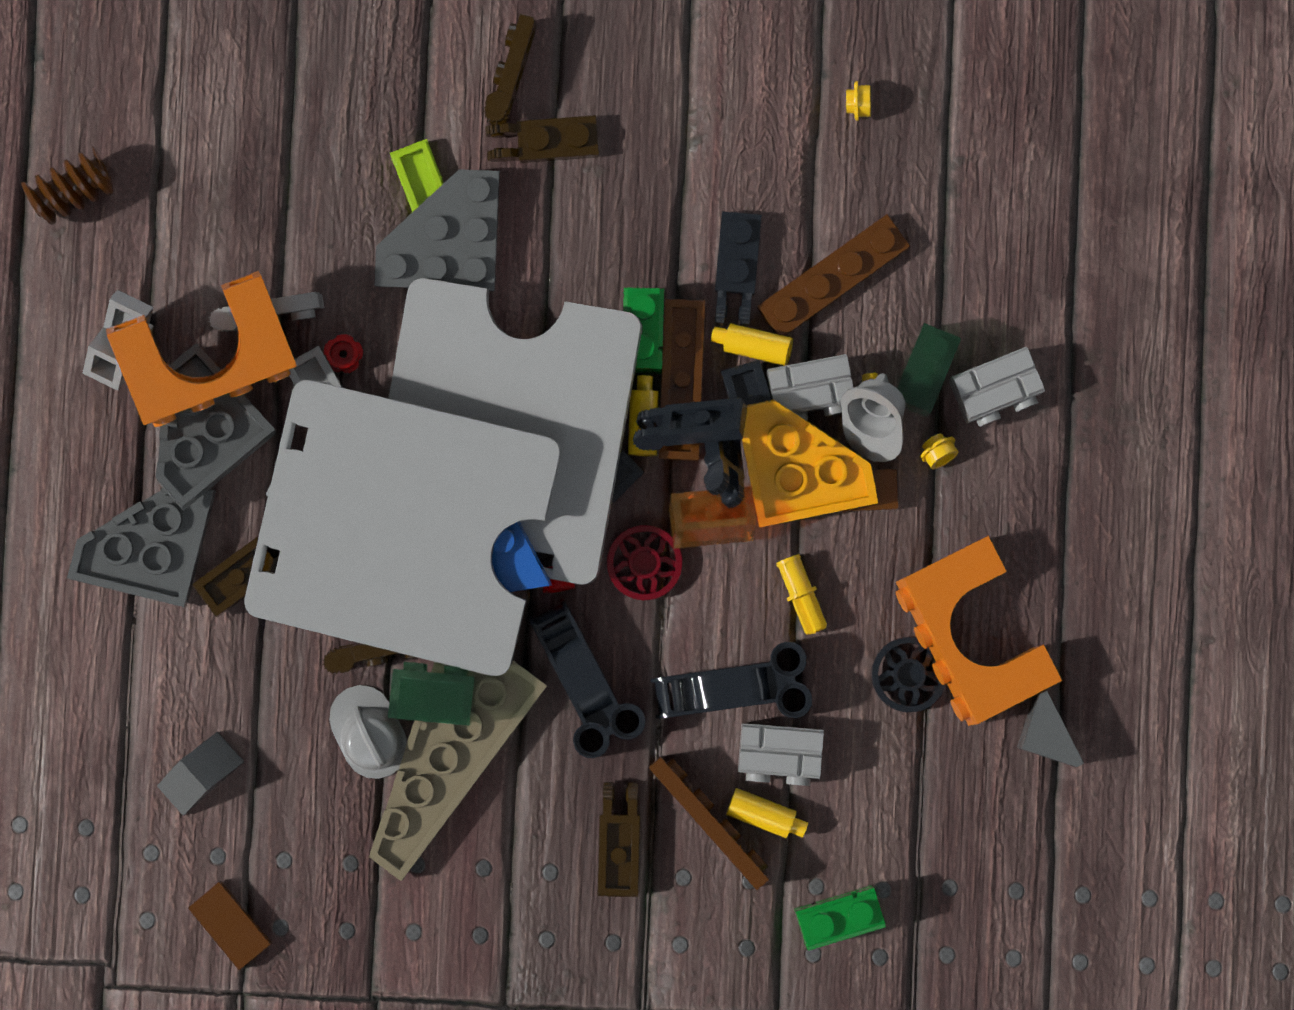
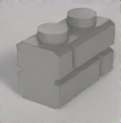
M1027 347L952 376L949 379V384L965 422L968 424L977 421L979 427L1001 419L999 411L1014 406L1015 411L1019 412L1038 404L1036 396L1045 392Z
M847 354L771 368L766 371L772 400L778 401L806 421L809 420L808 413L823 410L825 417L841 415L842 395L848 389L853 388Z
M742 723L738 772L746 773V781L770 783V775L787 776L786 784L810 786L811 778L820 779L824 730Z

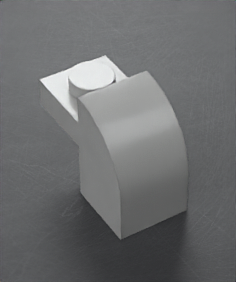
M116 290L109 300L104 326L88 346L82 373L115 390H119L125 383V379L107 338L106 329L145 315L152 332L154 326L149 323L153 307Z

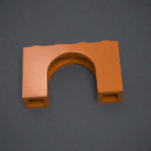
M259 271L221 285L238 329V345L231 361L215 374L205 377H190L172 369L162 358L145 315L106 329L107 338L143 425L153 423L154 427L163 426L177 419L175 413L191 408L192 412L207 409L215 404L214 398L229 393L231 398L243 395L253 389L251 384L266 378L268 383L279 381L291 374L289 369L297 367Z
M989 536L896 582L899 588L896 591L898 602L906 613L911 612L917 624L914 627L915 635L924 649L929 647L936 661L932 664L934 673L942 685H948L954 697L951 700L952 708L959 720H966L968 726L977 725L1062 681L1044 644L1033 647L994 667L973 663L957 649L950 629L951 615L956 603L970 590L1007 572Z

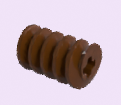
M93 146L94 158L92 160L80 152L78 153V167H75L66 159L63 161L64 174L61 175L54 167L49 168L51 181L47 182L37 174L35 175L37 188L32 189L24 181L21 182V186L33 209L40 218L42 217L49 224L53 225L57 221L55 210L64 217L70 216V202L77 209H84V195L94 203L99 201L98 188L107 195L113 194L112 178L102 158Z

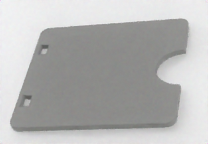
M426 278L417 279L410 284L407 291L389 399L554 439L560 446L561 457L546 520L530 519L520 521L536 552L554 555L553 569L543 567L549 579L576 584H589L593 582L600 572L642 334L641 321L630 312L564 302L558 320L548 331L535 338L517 339L504 333L495 323L489 308V289Z
M300 381L294 386L289 402L244 598L246 610L257 618L490 676L504 674L512 665L527 600L508 591L498 580L492 564V552L500 534L512 524L530 519L546 520L561 457L559 444L550 437L318 381ZM296 424L308 428L303 451L290 449ZM268 547L280 550L275 573L262 571Z

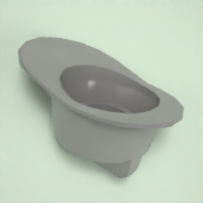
M884 373L879 374L876 379L865 380L858 387L848 389L842 395L841 407L845 438L852 449L862 457L876 462H887L895 459L902 451L903 446L902 419L905 411V399L902 393L888 383L887 375Z
M357 685L345 689L333 702L329 721L332 732L346 761L355 772L366 778L380 779L391 776L400 767L407 739L390 702L383 693L370 686Z

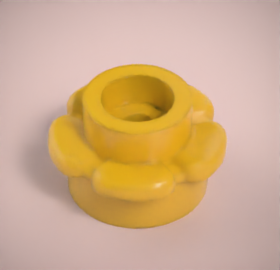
M858 81L854 82V89H846V112L854 113L856 121H859V117H871L870 85H858Z
M937 434L928 439L922 445L924 449L921 454L922 461L927 462L931 469H938L952 461L959 453L954 446L955 438H946L943 434Z

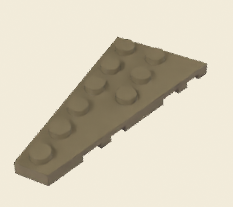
M514 660L510 669L500 676H490L434 662L369 858L402 881L546 689L547 685Z

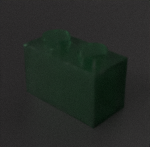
M926 323L920 327L896 385V388L905 399V409L925 417L932 412L961 341L960 337Z
M405 661L403 669H393L388 718L472 725L477 677L468 676V670L444 665L443 673L427 672L428 664Z

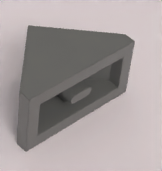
M1041 691L1034 695L1017 748L1074 767L1084 764L1048 692Z
M216 732L182 758L157 787L178 811L185 816L245 761L222 735Z

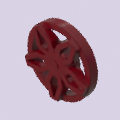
M640 525L625 530L614 540L608 552L607 569L611 581L624 595L636 600H654L667 594L677 583L682 570V556L676 541L667 532L658 527ZM639 532L652 533L645 540L644 547H641L640 542L630 535ZM658 536H661L659 548L656 551L650 548V543ZM624 539L635 545L636 549L632 553L627 551L623 543ZM666 541L672 547L676 561L666 556L659 557L664 552ZM619 546L623 556L628 558L629 561H622L614 568V555ZM665 562L675 567V571L662 572L659 570L660 565ZM624 567H629L632 572L629 576L616 577V574ZM656 574L662 578L672 577L664 588L656 592L658 582L655 577ZM638 577L636 585L640 594L628 590L621 582H629ZM650 578L652 581L650 594H646L642 581L643 579Z

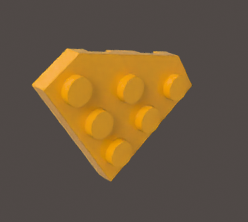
M776 400L747 405L744 436L741 440L759 527L878 503L872 467L869 461Z

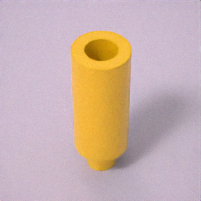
M730 323L728 329L715 326L711 336V342L724 345V352L783 366L788 364L793 347V338L732 323Z
M637 376V390L631 391L628 455L657 456V450L643 451L635 447L636 445H633L635 431L637 432L638 429L642 430L637 425V415L642 410H650L659 406V391L653 390V376Z
M738 788L735 789L726 812L727 816L787 838L789 833L803 838L808 826V822L795 818L797 811Z

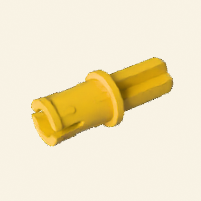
M797 554L777 562L776 566L779 568L790 595L787 597V601L792 600L804 632L807 635H811L824 630L827 627V623L814 593L817 588L816 586H811L800 559L801 556Z

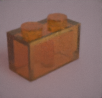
M752 486L745 487L743 501L734 508L725 506L722 500H720L722 498L720 494L714 496L707 490L671 494L669 515L674 549L753 541L757 522Z

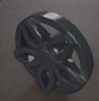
M916 637L898 638L887 643L877 653L871 668L872 685L877 696L888 707L901 712H918L927 709L940 698L946 684L942 685L934 672L931 670L925 671L932 658L929 647L926 648L927 652L922 663L915 660L916 656L924 650ZM910 643L919 645V647L911 652L908 659L906 652L899 648L898 645ZM891 649L901 657V661L897 664L893 662L890 654ZM885 656L888 665L893 668V671L886 670L878 676L880 663ZM888 676L893 677L894 684L891 686H880L879 682ZM926 676L936 681L938 686H926L924 684ZM899 687L898 697L901 705L889 699L883 691H895ZM918 688L923 691H935L928 700L917 705L920 696ZM905 691H912L913 693L910 706H907L904 696Z

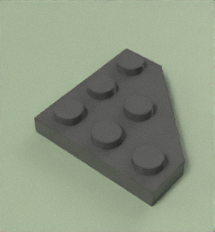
M459 169L376 246L375 286L409 288L413 281L426 278L486 288L491 292H495L500 172Z
M197 343L169 365L176 372L190 377H205L221 370ZM229 393L214 398L215 404L207 409L192 412L191 408L175 413L177 419L160 426L156 480L183 511L276 434L272 425L244 395L231 398Z
M161 488L159 492L113 517L111 521L78 538L67 579L187 608L216 491L209 489L183 511L169 494Z

